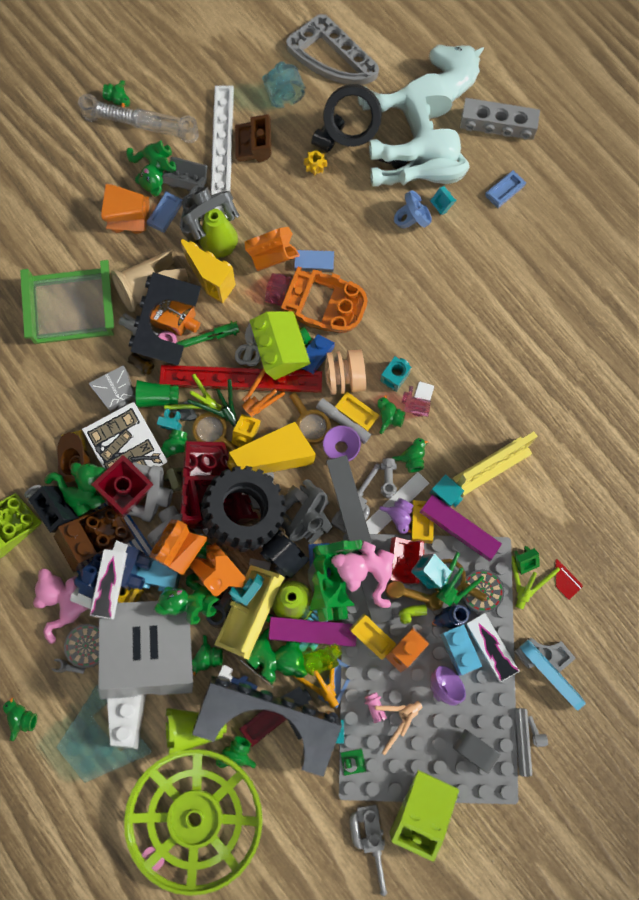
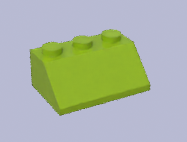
M293 311L265 312L249 320L264 370L274 380L311 364Z

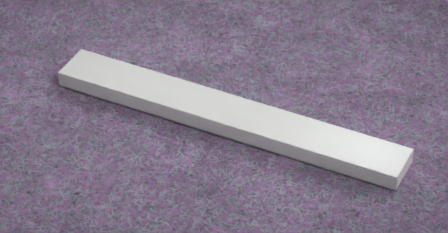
M215 86L211 195L222 191H231L233 86ZM219 205L218 207L214 208L221 210L226 216L222 205Z

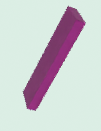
M431 495L420 511L425 517L489 562L502 545L501 542L434 495Z
M270 617L268 640L356 647L357 637L349 630L354 624Z

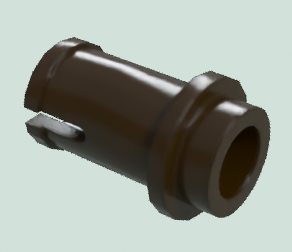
M134 352L128 357L127 362L141 370L142 374L149 375L153 371L154 364H152L151 360H146Z

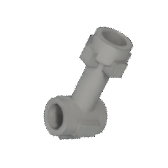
M391 458L383 459L381 463V470H384V485L381 486V493L386 499H391L397 492V487L393 484V470L397 469V464Z

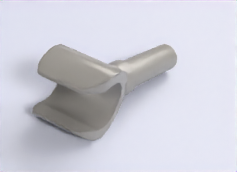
M63 659L54 660L61 663L60 669L52 668L54 672L72 671L84 674L85 668L71 666Z
M529 716L528 722L533 733V744L536 747L547 746V735L538 733L532 716Z

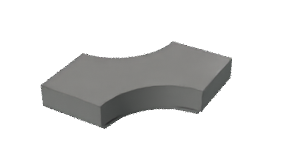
M533 638L527 639L558 672H561L576 659L562 641L552 646H546L537 643ZM520 646L514 650V653L527 669L535 666L523 653Z

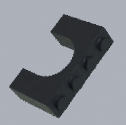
M153 272L152 277L148 276L145 288H148L147 295L141 298L139 307L143 309L141 316L137 315L134 327L137 330L135 335H131L129 347H132L131 352L179 366L184 346L159 338L151 328L150 317L154 308L165 301H176L196 307L201 287Z

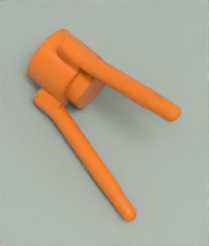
M264 368L247 395L242 398L245 403L241 406L251 417L285 395V392H281L271 398L277 393V390L274 389L260 401L255 396L252 399L250 398L265 374Z

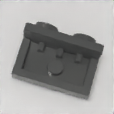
M173 156L170 158V162L174 161L176 164V171L173 173L166 171L163 174V183L169 184L171 187L185 188L188 191H191L194 186H204L206 184L207 165Z

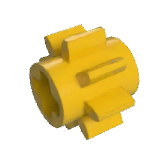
M317 150L311 153L307 152V158H304L306 172L310 171L314 176L320 172L323 173V167H327V160H324L325 153L321 154Z

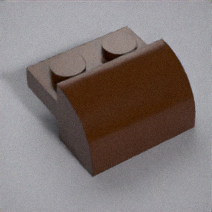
M269 114L251 117V122L235 125V158L237 162L256 159L260 163L270 158L271 118Z

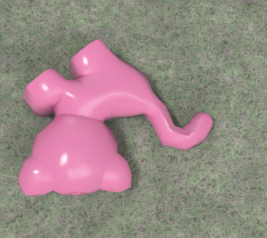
M362 541V548L359 550L363 553L362 555L350 552L345 555H335L331 559L332 564L337 568L340 577L346 582L351 592L356 591L360 587L361 581L366 578L367 573L371 572L379 582L372 594L374 604L381 608H389L391 606L390 600L382 599L381 594L385 591L387 583L391 578L392 562L394 559L392 553L381 549L376 554L374 552L375 545Z
M48 569L39 570L38 581L35 586L36 597L33 604L34 607L40 609L59 603L60 619L47 622L43 630L45 639L50 644H53L56 641V637L51 631L73 623L82 612L89 608L70 601L71 594L77 588L74 583L77 576L68 579L65 586L60 577L53 575Z

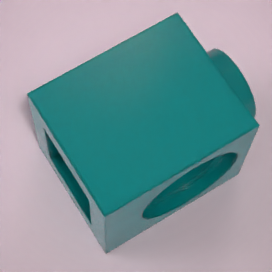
M394 356L382 373L380 382L397 392L410 374L412 367L405 359ZM399 370L402 374L396 376L392 371Z
M445 474L431 489L430 494L449 507L453 506L456 508L463 500L461 495L464 490Z
M435 554L421 556L411 572L428 589L443 587L447 583V578L452 571Z

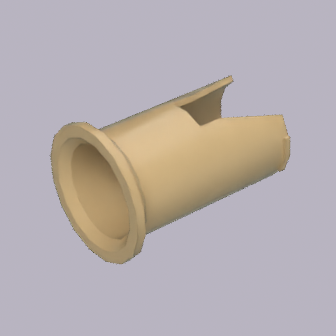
M170 248L168 251L121 272L116 269L111 270L115 288L130 312H134L136 305L141 302L142 296L147 295L148 288H145L148 276L152 277L153 272L188 282L185 268L166 270L174 263L172 258L173 249Z

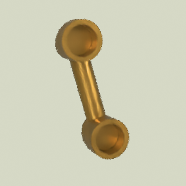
M399 581L388 583L385 589V594L390 599L405 596L423 601L427 608L432 611L441 609L444 602L436 597L438 592L431 594L405 588Z

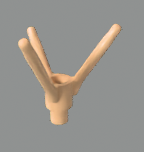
M419 701L407 706H375V710L398 711L402 719L401 724L383 749V755L388 752L399 734L402 737L405 736L411 720L422 709V704Z

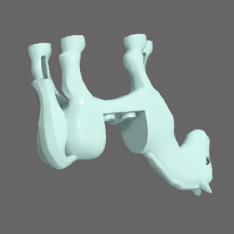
M436 45L430 51L429 59L443 73L421 76L392 94L373 92L379 100L382 112L391 107L399 108L404 112L414 139L402 145L383 144L378 139L369 140L371 160L383 159L385 162L393 160L410 161L405 167L396 170L384 171L377 167L371 168L370 179L372 187H378L382 184L391 186L400 182L402 185H405L409 181L416 179H425L433 183L451 184L456 183L466 175L469 170V163L461 154V142L458 133L452 129L433 130V122L429 119L446 114L451 109L453 101L474 84L480 70L479 56L484 47L475 50L469 45ZM358 97L359 106L362 105L363 110L371 109L364 99Z

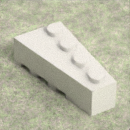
M146 694L135 697L107 699L111 746L138 750Z

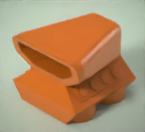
M106 184L101 213L102 219L107 222L106 229H111L116 233L129 230L134 234L146 231L149 197L113 184Z
M289 227L278 228L244 242L245 250L252 257L257 271L300 257L296 248L289 244L293 234Z
M171 519L165 527L162 536L154 545L149 557L176 573L184 575L208 538L190 533L187 524Z
M216 543L206 545L207 559L195 557L190 564L192 570L214 596L220 595L229 586L243 588L246 577Z

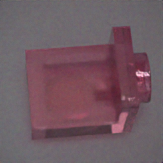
M272 273L266 286L265 302L282 306L291 284V277Z
M409 386L408 392L404 391L402 404H405L404 412L412 413L418 417H428L431 401L412 397L413 386Z

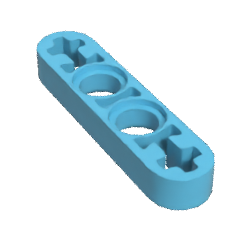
M529 640L520 646L523 653L577 711L586 705V702Z

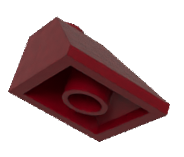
M124 455L91 484L104 501L122 519L154 486Z

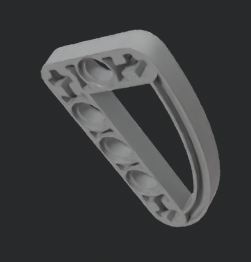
M317 15L287 38L288 52L304 66L329 80L347 85H364L373 82L378 77L379 66L327 15ZM311 32L313 33V35L311 37L304 36V33ZM336 33L338 38L333 39L329 35ZM322 37L358 73H347L333 69L314 59L304 50ZM343 45H349L351 48L349 50H343L341 47ZM359 56L363 61L356 62L353 59Z

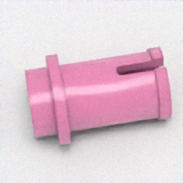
M377 692L365 696L366 701L364 702L368 705L374 723L380 722L381 719H387L384 711L375 710V706H382L380 702L381 696H378Z

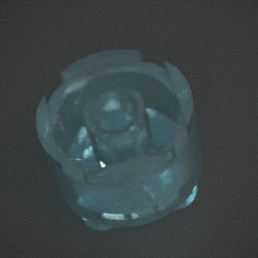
M283 61L275 65L274 69L262 77L264 87L274 107L284 108L283 104L286 103L293 105L305 95L304 89L306 88L295 65L286 64Z

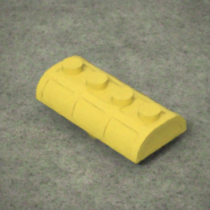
M250 565L246 573L244 584L249 578L253 580L257 574L264 578L263 584L247 606L231 601L230 605L232 607L214 644L248 660L269 611L273 606L280 586L284 581L282 575Z

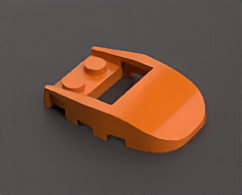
M297 266L281 306V311H293L296 320L308 327L335 333H346L353 330L361 322L367 306V295L359 285L352 281L347 282L341 279L340 275L334 273L332 275L324 274L314 269L312 273L301 271V267ZM313 282L334 289L321 322L301 314Z

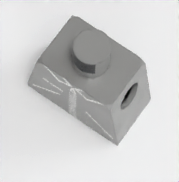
M124 365L89 383L93 391L111 413L132 402H136V395Z

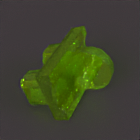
M335 643L306 652L303 657L306 660L305 669L307 673L315 676L314 671L316 670L320 674L323 671L336 668L339 665L337 658L342 655V652Z

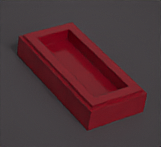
M263 709L239 728V730L251 743V747H253L287 720V718L277 712Z

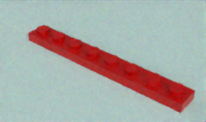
M161 365L159 384L199 388L192 377L193 374H196L204 388L228 389L227 380L231 379L232 389L250 390L263 369ZM296 370L276 380L265 372L255 390L273 391L276 389L277 391L322 393V371H316L312 374L308 371Z

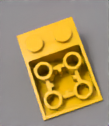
M182 239L181 244L185 258L206 294L224 303L236 286L232 266L224 260L216 259L211 252H204L199 249L194 242H187Z

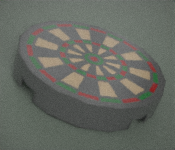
M484 569L473 571L466 576V583L470 585L480 576H484V580L475 588L487 594V598L482 602L467 593L463 597L464 603L475 612H491L499 607L503 601L505 592L503 582L492 571Z
M91 624L79 625L67 635L64 643V652L68 661L74 666L91 668L99 664L98 626Z

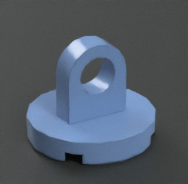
M414 190L406 193V205L400 208L394 216L396 225L400 228H408L416 222L424 228L430 225L432 222L431 214L427 206L420 203L422 198ZM407 214L406 220L401 222V218Z

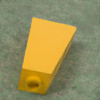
M293 422L229 452L227 464L230 471L235 466H240L241 470H244L245 466H251L253 471L260 469L265 474L314 464L316 454L296 422Z

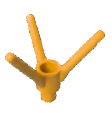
M332 645L328 684H325L317 670L314 671V675L321 688H318L304 678L292 677L323 697L324 701H328L331 708L339 704L335 698L336 693L334 691L335 646Z

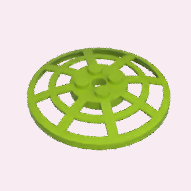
M183 750L159 759L144 772L132 789L124 817V833L127 847L141 873L160 888L175 894L188 896L214 892L230 884L240 876L251 862L261 838L263 824L262 806L253 781L235 761L211 750ZM193 756V769L178 772L168 779L158 771L161 766L174 759ZM202 756L220 760L232 767L236 773L226 781L214 772L203 770ZM193 776L192 790L180 794L172 785L182 778ZM151 777L160 787L151 799L148 813H134L139 792L145 782ZM202 777L216 781L221 787L213 795L201 790ZM242 779L247 784L253 797L256 816L242 815L240 800L233 789ZM165 791L174 802L168 812H155L158 801ZM227 793L233 801L236 815L222 814L219 801ZM191 813H198L201 816V823L198 825L191 824L189 815ZM155 822H167L171 836L163 844H161L157 836ZM133 823H147L150 840L156 849L146 861L136 844ZM222 824L235 825L233 835L225 846L217 836ZM242 825L254 826L255 833L251 846L243 860L238 863L231 851L239 839ZM178 843L183 847L189 848V859L184 861L173 856L168 851ZM211 843L218 854L210 859L198 861L199 848ZM163 857L167 862L176 867L188 869L187 883L184 885L167 880L156 873L152 867ZM223 859L232 870L226 876L214 882L196 885L197 870L211 867Z

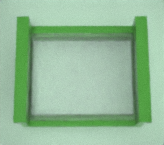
M100 261V269L33 276L29 269L20 270L24 338H30L34 344L114 335L109 261Z

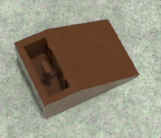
M110 506L59 526L54 535V539L73 573L87 566L96 554L103 556L104 549L113 550L116 541L127 544L135 539L125 520Z

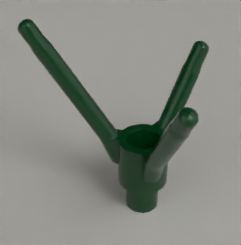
M231 379L227 380L228 405L220 389H215L223 405L220 411L199 402L187 400L189 404L225 418L233 427L238 422L233 406Z

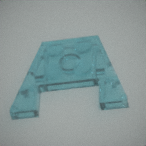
M98 685L93 689L92 694L83 705L78 716L56 747L84 783L152 753L141 737L139 738L138 750L124 749L119 751L118 748L110 745V738L93 719V716L107 705V699H100Z

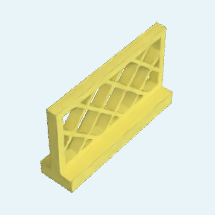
M532 432L524 438H517L453 477L452 480L464 490L462 497L531 456L532 452L528 447L538 437L536 433Z

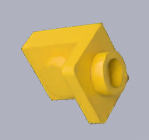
M242 414L233 430L231 443L241 447L252 442L260 427L261 420Z

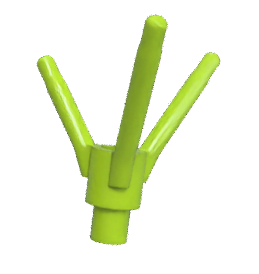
M193 374L192 377L203 393V396L194 391H190V394L200 400L199 403L220 411L222 406L211 398L196 374ZM192 404L164 405V409H201Z
M512 556V569L516 582V592H518L516 597L518 600L515 607L524 609L530 597L560 571V568L557 567L531 589L537 573H532L526 587L521 586L515 557Z

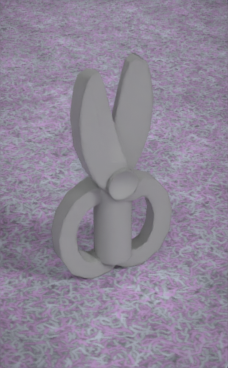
M249 323L245 332L247 344L238 347L235 359L239 365L246 364L252 367L259 363L261 357L251 324ZM245 350L243 360H241L240 355ZM256 351V357L251 360L253 352Z

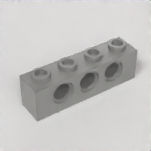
M465 98L460 128L468 131L474 130L487 134L493 133L505 137L512 136L524 140H533L538 129L540 109Z

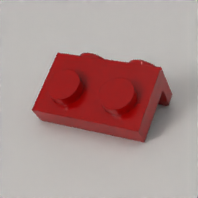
M398 537L391 538L390 553L394 555L389 581H399L407 585L420 583V580L411 571L421 556L424 555V541H411Z

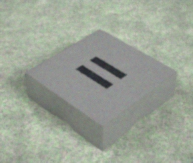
M158 601L117 603L114 620L99 617L100 699L127 698L142 694L170 695L192 693L190 624L186 621L187 613L163 616L154 610Z

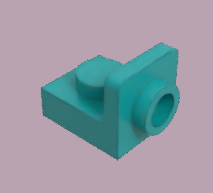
M257 574L253 580L249 578L243 588L232 586L229 594L235 602L247 606L261 588L264 578Z

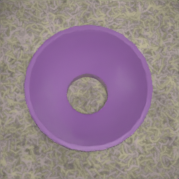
M336 426L330 429L323 440L324 452L329 459L347 455L348 461H351L358 455L361 447L360 437L357 432L347 426ZM338 442H344L347 444L348 449L340 453L336 450L335 445Z
M439 666L433 671L430 688L436 700L452 706L460 704L465 700L466 690L463 682L452 669L446 666Z

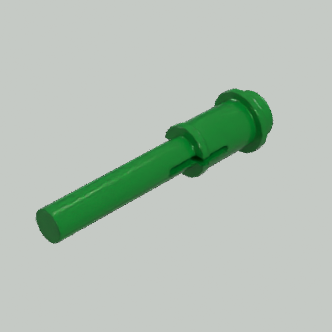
M231 320L229 324L214 327L213 331L176 342V344L183 345L186 348L214 338L219 340L233 334L236 336V333H240L237 321L232 322Z

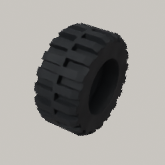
M235 466L231 471L226 469L221 472L220 476L216 475L210 485H208L201 501L202 526L204 529H208L207 535L210 539L216 538L218 540L216 544L220 547L224 544L228 546L227 550L234 551L235 549H239V552H247L248 549L254 551L261 545L264 546L281 527L284 521L283 516L286 513V507L283 506L285 498L284 495H279L281 491L279 484L274 485L272 483L274 478L270 475L268 477L264 476L263 470L253 471L251 466H245L244 470H241L240 466ZM232 493L250 495L258 502L261 508L260 521L253 526L235 524L227 517L224 511L223 502L225 498Z

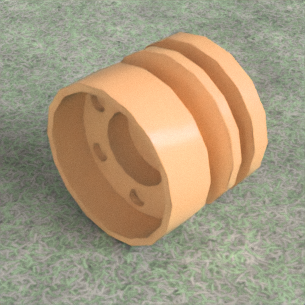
M362 349L347 350L346 360L342 359L340 351L336 352V361L333 360L332 352L326 353L325 377L331 395L336 394V385H339L341 394L345 393V384L350 385L352 393L366 391V374Z

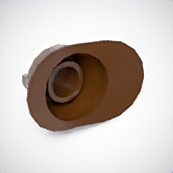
M71 432L64 434L57 446L58 474L63 476L65 482H73L75 477L71 474V463L90 464V458L84 452L82 440L77 434Z

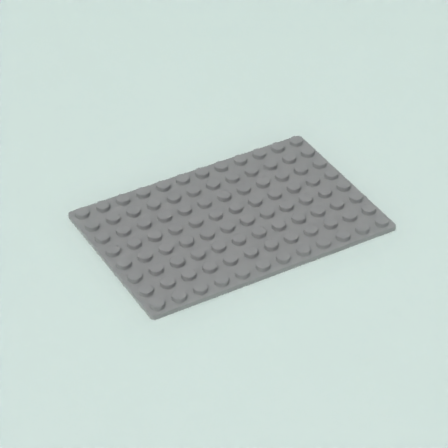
M347 533L343 537L344 541H349ZM370 534L372 544L376 546V554L381 549L390 553L391 538L393 537L411 540V535ZM433 535L432 544L424 543V555L435 554L440 560H453L456 552H459L460 555L457 562L462 565L466 576L473 571L484 569L492 571L503 582L505 590L503 601L499 607L485 614L514 661L510 538L493 537L501 542L502 545L489 562L454 536ZM456 566L447 584H450L459 569ZM461 575L456 584L454 585L455 589L459 586L461 582ZM421 581L419 584H403L405 588L426 594L437 592L434 589H428ZM345 583L346 593L354 603V606L347 607L348 619L342 620V623L354 624L363 614L371 619L361 584L356 591L351 592ZM405 596L397 599L388 598L391 602L390 607L394 620L376 625L396 644L414 627L429 642V645L401 673L386 658L381 660L359 638H356V647L341 646V662L350 666L349 668L341 666V690L347 678L350 681L340 702V720H344V743H340L339 798L341 800L403 802L417 770H420L458 788L459 793L456 803L517 804L518 768L515 674L499 682L467 628L466 623L484 613L475 612L470 609L469 618L464 624L482 667L459 676L466 690V698L460 704L452 706L436 700L430 688L431 675L439 666H446L456 673L440 634L454 628L437 627L432 624L434 617L449 606L444 603L441 609L435 611L427 608V615L411 617L410 623L402 624L398 616L401 609L412 605H424L425 602ZM461 598V600L459 601L458 604H455V603L453 602L452 605H451V606L461 605V606L467 607L466 604L464 603L463 598ZM377 692L378 696H381L380 702L382 706H407L419 701L422 704V709L411 720L405 736L402 737L399 734L388 752L383 755V749L401 724L402 719L398 711H384L387 719H381L380 722L374 723L368 705L364 703L366 701L365 696ZM464 729L474 734L500 754L489 774L452 748ZM362 749L366 772L344 776L341 752ZM351 758L352 768L346 769V771L354 772L357 769L355 759Z

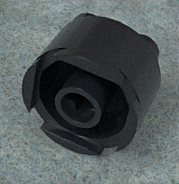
M281 530L262 547L263 550L260 552L268 562L270 561L272 564L275 563L277 565L275 570L285 578H292L310 560Z

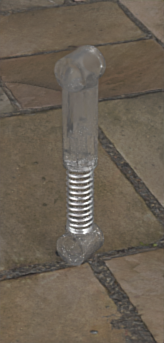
M91 94L82 95L78 100L83 118L87 121H95L101 117L112 121H121L122 123L131 124L135 128L181 137L187 143L195 142L199 137L197 122L192 116L180 118L138 108L130 111V109L120 108V106L117 108L114 105L101 103Z

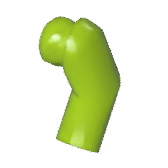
M424 604L412 605L401 609L398 614L400 622L408 624L412 620L411 617L427 615V607Z

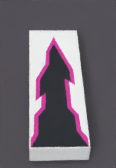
M104 549L90 616L114 620L127 558L126 552Z
M485 613L466 623L467 628L499 682L519 672Z

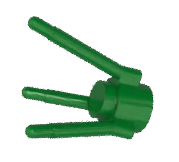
M456 552L449 566L452 572L459 558V552ZM461 567L450 584L446 583L438 589L439 592L436 597L448 606H451L453 602L458 604L461 598L484 580V576H480L460 594L456 595L458 590L454 588V585L464 571Z

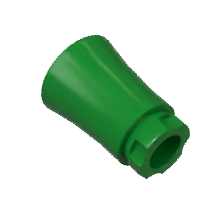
M137 380V408L178 405L179 386Z

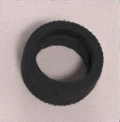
M348 84L336 89L330 95L324 107L323 121L328 134L333 140L344 146L355 147L367 143L375 136L381 124L382 111L379 100L370 89L362 85ZM354 95L361 97L371 108L372 118L369 126L365 131L357 135L343 133L338 129L334 121L335 106L346 96Z

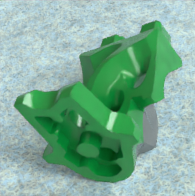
M343 540L327 545L315 546L313 549L314 559L311 567L308 569L309 583L314 593L310 611L317 610L319 622L332 621L333 617L334 621L348 619L347 607L354 606V603L346 593V582L340 577L331 559L335 555H345L360 550L362 548V540ZM327 568L331 570L330 577H327Z

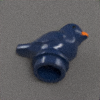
M461 605L446 607L440 614L434 617L432 624L437 627L456 628L467 622L470 609Z

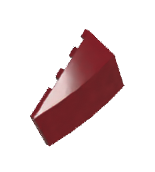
M185 442L181 522L187 524V527L190 529H204L200 511L202 498L212 479L216 475L220 476L222 471L229 469L227 464L229 452L224 442ZM232 493L225 498L223 502L224 511L227 517L235 524L241 525L259 518L256 511L253 512L250 506L251 500L248 494Z

